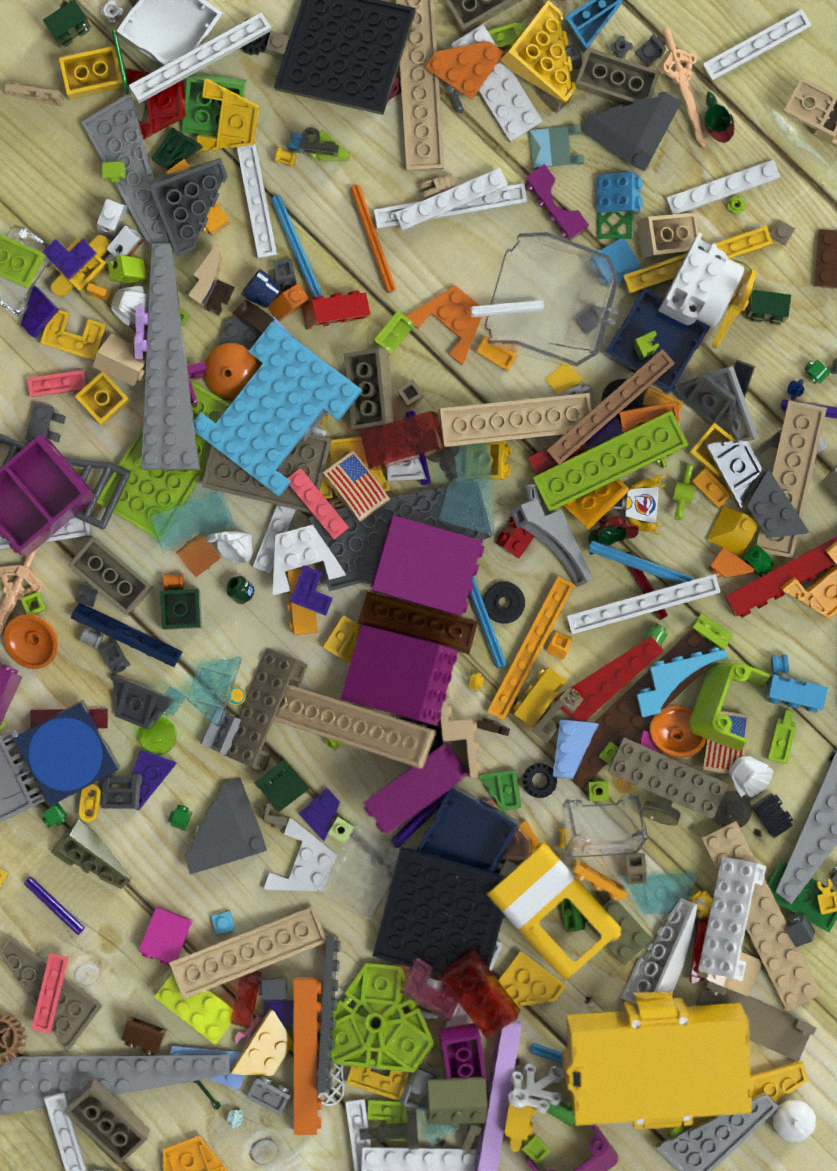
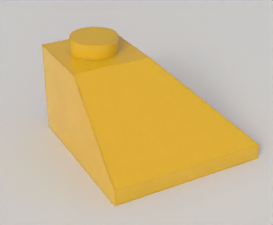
M723 506L707 541L720 548L724 547L732 554L741 558L758 524L754 518Z

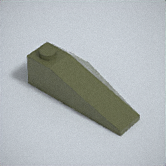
M77 820L68 828L51 851L52 854L70 866L73 864L83 868V872L88 874L93 872L99 875L101 880L120 889L132 879L97 834L80 820Z

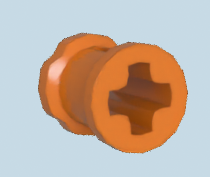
M164 573V591L173 588L184 590L183 573H180V575H167V573Z

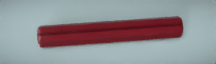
M628 566L643 594L654 591L643 571ZM665 608L654 611L659 620L668 616Z

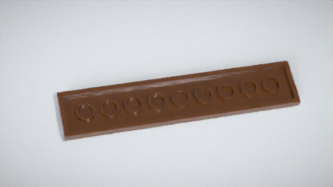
M691 629L659 661L664 660V663L667 664L672 662V658L683 656L684 660L691 658L690 654L702 652V655L709 654V650L713 648L696 630ZM712 663L701 667L685 678L671 692L662 705L661 710L666 708ZM650 670L594 722L598 723L599 726L573 778L580 788L587 784L607 764L599 755L609 742L619 747L620 744L617 742L620 736L633 740L655 716L654 714L641 717L636 695L640 694L639 690L651 687V691H654Z

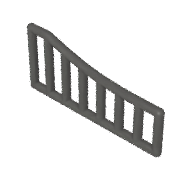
M0 434V444L2 442L11 446L2 467L16 455L18 450L21 451L27 445ZM65 457L71 466L84 467L80 476L85 482L92 468L104 469L93 491L97 497L87 505L84 513L79 512L74 517L99 529H105L130 477V471L112 462ZM111 471L122 476L100 521L91 517V514Z

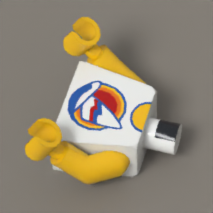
M657 475L654 478L642 479L631 485L630 491L626 493V498H621L614 505V509H625L624 518H627L629 524L638 526L639 531L652 532L656 535L661 534L656 531V528L658 526L663 527V525L656 522L658 490L659 487L666 486V484H660V479L665 478V476Z

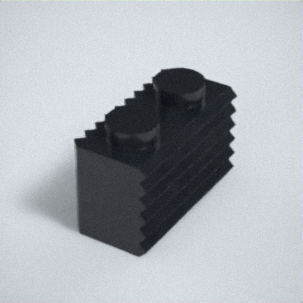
M769 793L751 805L770 836L776 838L793 826L791 823L793 818L788 811L784 812L780 805L783 803L780 798Z

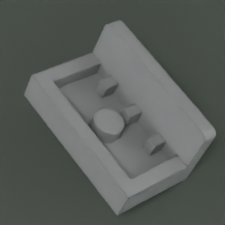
M215 709L200 744L226 755L231 747L233 737L239 729L241 720Z
M263 1075L261 1078L257 1076L246 1098L281 1115L291 1096V1093L288 1092L289 1089L281 1084L278 1087L271 1083V1079Z

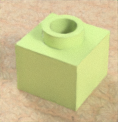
M337 817L328 834L345 843L355 826ZM338 827H344L345 832L339 834L337 831Z

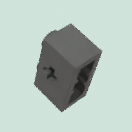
M264 977L262 982L258 984V994L262 995V1000L286 999L287 977Z

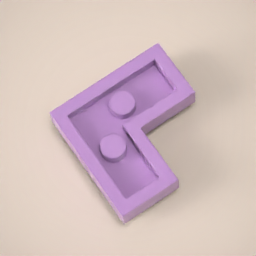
M137 306L134 351L135 359H143L144 352H147L148 330H146V325H148V313H145V306Z

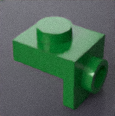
M757 544L743 556L755 569L754 571L759 577L768 573L774 565L770 556Z

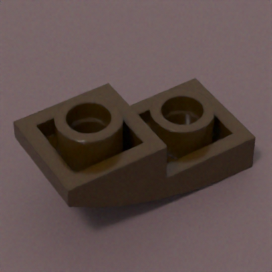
M246 299L233 312V315L245 325L249 324L261 335L270 323L275 321L273 317Z

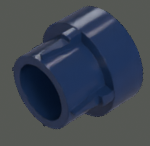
M259 269L246 285L241 295L250 302L267 308L280 291V287L270 275Z

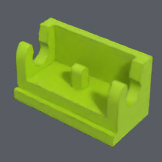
M124 255L116 256L118 264L116 269L114 268L113 261H109V281L133 285L147 279L144 259Z
M397 311L374 339V343L380 348L388 350V354L391 355L413 329L414 325L400 311Z
M655 330L635 339L633 343L641 362L646 357L654 354L659 346V343L654 346L651 343L654 341L653 338L657 336Z

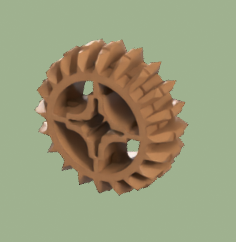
M7 1013L3 1017L0 1014V1025H9L7 1029L4 1028L0 1031V1036H2V1042L4 1043H0V1048L6 1050V1052L0 1054L1 1066H4L5 1060L8 1064H11V1057L15 1060L18 1059L16 1053H23L20 1047L26 1046V1043L22 1042V1040L27 1038L25 1034H22L25 1031L24 1027H20L22 1023L19 1020L16 1021L14 1016L9 1018ZM13 1033H14V1041H13V1044H12V1046H11L10 1043H9V1041H10V1038L13 1036Z

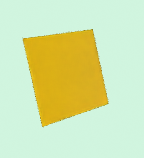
M567 361L545 378L557 394L573 388L582 381Z

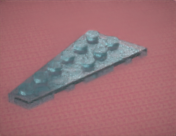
M490 442L461 445L439 521L494 536Z

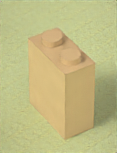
M110 334L98 350L92 367L135 386L138 380L142 381L145 376L147 352H144L143 359H135L134 344L114 334Z

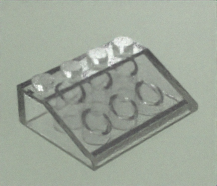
M356 824L317 891L363 920L370 922L391 887L400 849Z

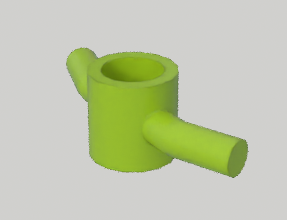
M688 463L683 481H676L672 496L673 500L678 501L675 513L676 520H682L685 503H692L696 485L690 484L694 465Z

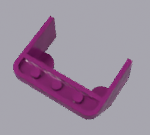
M591 1124L597 1134L589 1141V1148L594 1156L573 1171H608L617 1164L618 1154L597 1124ZM525 1157L532 1171H539L530 1157Z

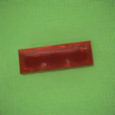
M255 971L240 977L231 1024L247 1029L251 1027L258 995V984L260 983L262 972Z

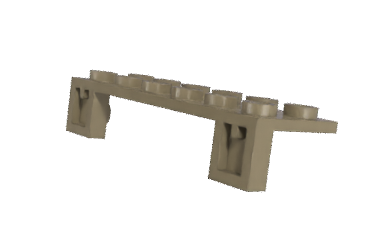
M266 649L238 719L241 720L239 729L233 737L230 749L224 756L265 772L271 754L263 751L262 747L290 679L301 683L308 666L307 664Z
M620 736L617 742L620 746L608 770L610 774L706 817L714 818L729 785L728 783Z
M709 980L706 981L696 1006L740 1003L749 1021V1040L795 1061L800 1060L810 1035H814L817 1029L795 1017Z

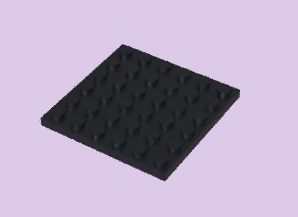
M302 0L274 89L384 115L416 9L381 0Z
M401 847L372 956L484 989L504 917L501 910L486 894L494 889L506 876Z

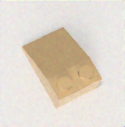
M696 212L652 216L636 221L642 259L687 253L699 233Z
M741 951L739 960L746 962L743 981L699 972L698 975L720 986L749 996L763 962Z

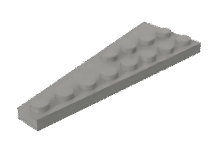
M127 94L81 123L103 163L119 161L125 163L126 179H120V182L115 183L152 250V244H169L171 241L148 185V181L153 180L154 177L132 96Z
M837 750L775 890V893L789 904H792L837 845Z

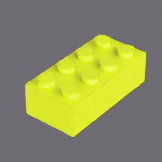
M173 973L154 997L215 1045L240 1014L239 1010L212 989L183 1000Z

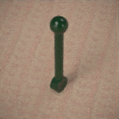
M200 1080L193 1081L199 1085L213 1103V1108L219 1109L221 1106L220 1102L215 1101Z

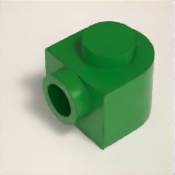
M819 360L810 361L804 367L805 373L808 374V380L813 384H821L831 373Z
M56 803L42 813L44 816L42 821L48 828L54 824L59 826L66 821L65 816L67 813L59 803Z
M178 804L175 811L170 813L168 819L171 822L170 826L186 831L193 812L188 811V807Z

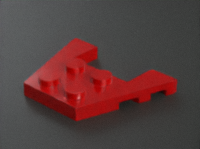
M126 69L128 86L150 73ZM183 80L147 99L149 122L139 124L143 140L186 117Z

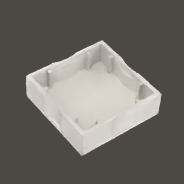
M138 0L116 31V34L163 67L201 46L222 15V12L205 0Z

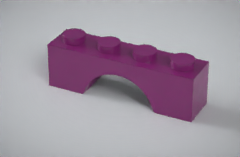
M543 164L526 177L525 181L527 183H525V186L530 193L534 192L538 197L536 201L542 209L546 208L550 221L559 226L560 229L558 231L561 236L572 241L587 230L589 224L579 210L565 211L556 206L551 197V189L556 179L547 166Z

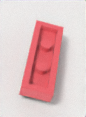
M85 370L27 378L30 398L81 391L87 385Z

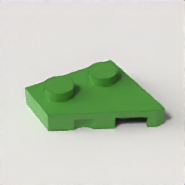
M516 770L479 775L480 780L487 787L502 811L522 808Z

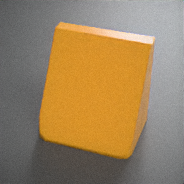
M555 631L546 652L557 658L564 659L573 638Z

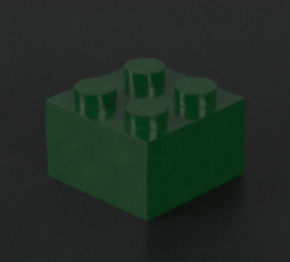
M72 0L43 19L47 30L59 48L70 45L74 38L87 34L89 28H91L86 15L76 0Z
M753 290L748 301L752 303L746 314V318H750L751 322L761 323L762 320L769 321V324L781 325V323H784L789 318L790 294Z
M200 589L160 591L162 630L202 628Z

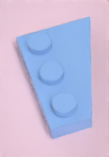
M560 720L553 777L574 778L584 753L599 726L598 723Z

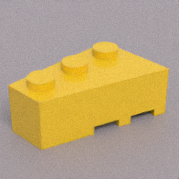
M550 667L546 670H540L535 677L538 679L534 686L530 684L524 692L527 696L523 702L519 700L513 708L515 710L513 715L531 728L534 727L557 693L567 682L565 678Z

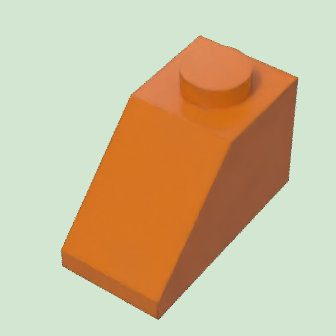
M300 283L283 292L269 304L268 308L278 321H281L308 304L310 300Z
M724 547L721 548L709 566L712 569L711 573L716 574V577L719 579L721 576L728 578L751 574L755 570Z

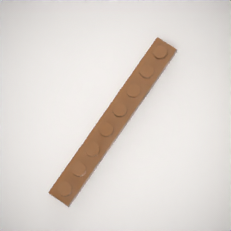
M661 349L546 451L560 465L675 364L673 360Z

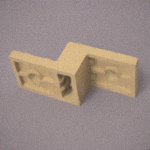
M801 77L783 113L816 129L814 135L837 146V95ZM812 99L814 107L807 108L804 105V100Z
M448 686L447 697L441 710L443 742L466 739L470 778L478 777V773H481V763L476 761V754L479 753V744L474 742V734H477V725L472 723V719L449 721V718L452 717L451 706H447V699L450 698Z

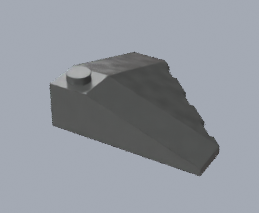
M665 91L659 93L658 97L637 99L633 101V104L627 106L620 104L609 107L606 112L599 114L597 111L589 114L581 131L627 163L645 172L682 100Z
M221 158L148 181L176 256L188 253L196 248L197 242L195 241L199 232H203L208 221V212L211 207L214 208L219 197L218 190L222 182L225 183L228 177Z
M241 778L221 784L218 790L220 791L218 798L210 805L206 813L208 817L204 825H200L193 838L195 842L191 850L188 849L184 856L190 875L267 851L262 832Z

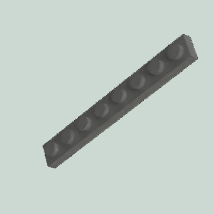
M327 936L317 1093H329L333 1083L330 1077V1070L334 1066L331 1051L335 1047V1039L332 1038L333 1030L336 1029V1019H334V1011L337 1010L335 991H338L336 972L340 968L337 953L341 949V942L336 936Z

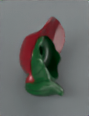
M708 91L706 95L708 110L704 117L705 127L710 136L715 140L726 143L734 135L733 116L726 107L717 104L714 94Z
M622 516L608 517L602 521L598 529L590 532L589 544L591 541H595L609 546L618 541L622 542L625 539L635 538L639 533V527L628 525Z

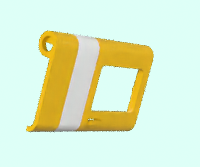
M545 842L540 843L533 849L525 861L486 894L564 981L577 972L611 940L614 942L621 936L620 931L622 928ZM565 898H568L601 934V938L576 961H572L539 924L540 920Z

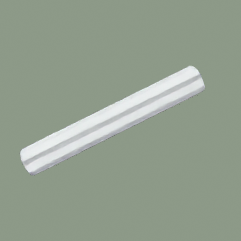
M537 300L473 306L470 308L471 317L542 311L544 310V302Z

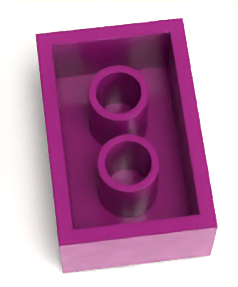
M477 1023L439 1029L445 1079L485 1077L487 1084L481 1036Z

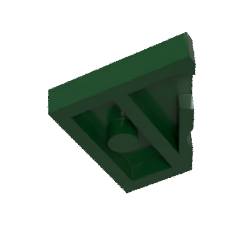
M172 127L151 159L169 170L181 160L187 159L201 150L203 146Z

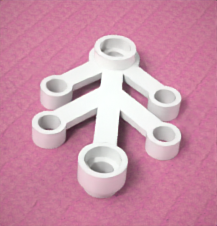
M526 1064L523 1069V1074L526 1076V1089L522 1090L521 1088L523 1075L518 1071L513 1072L510 1077V1081L513 1083V1091L509 1093L508 1100L514 1107L522 1108L528 1105L536 1107L540 1113H546L549 1108V1103L546 1100L539 1101L528 1097L532 1095L548 1099L552 1105H558L562 1100V1096L558 1092L552 1093L541 1089L551 1083L561 1082L564 1078L563 1069L559 1066L551 1067L548 1076L534 1084L536 1068L532 1064Z

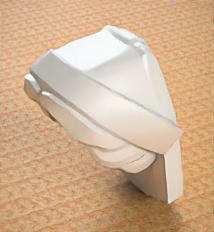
M142 286L119 289L112 300L111 311L126 325H136L135 315L137 306H145V313L149 314V294L145 293Z
M228 531L209 534L206 537V543L217 542V549L220 551V554L232 562L246 563L252 557V536L247 533Z
M751 756L736 759L729 768V778L741 797L746 794L753 798L769 786L774 774L772 768H767L769 765Z

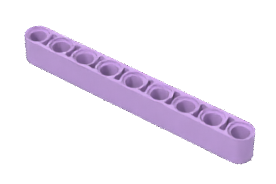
M501 1018L498 1023L486 1093V1123H481L482 1129L479 1135L473 1171H497L509 1103L508 1095L511 1092L512 1086L510 1077L514 1072L521 1033L520 1021Z

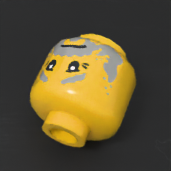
M698 890L688 900L697 905V918L702 919L706 917L709 919L713 897L707 891L701 892Z

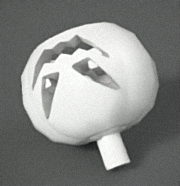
M788 1100L783 1102L774 1112L773 1128L784 1141L800 1143L814 1132L816 1116L813 1109L806 1102Z

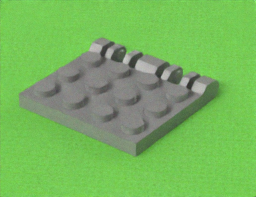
M16 730L0 737V822L46 801L43 793L31 798V795L41 791V789L37 786L30 791L27 790L26 784L36 780L34 776L25 780L22 779L23 776L31 773L25 760L15 764V760L23 757L20 752L11 756L9 750L17 747L15 742L7 746L5 744L12 741L18 735Z

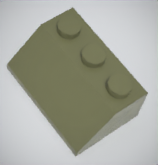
M485 1077L427 1079L424 1112L428 1125L486 1123L487 1095Z

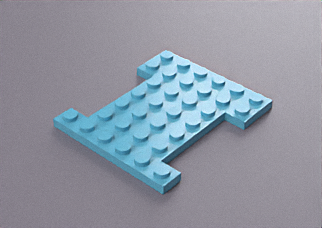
M271 322L249 350L252 356L263 363L217 423H214L204 414L200 413L194 420L193 425L195 433L280 497L291 483L289 479L277 471L280 465L323 410L340 421L361 394L362 389L275 323Z

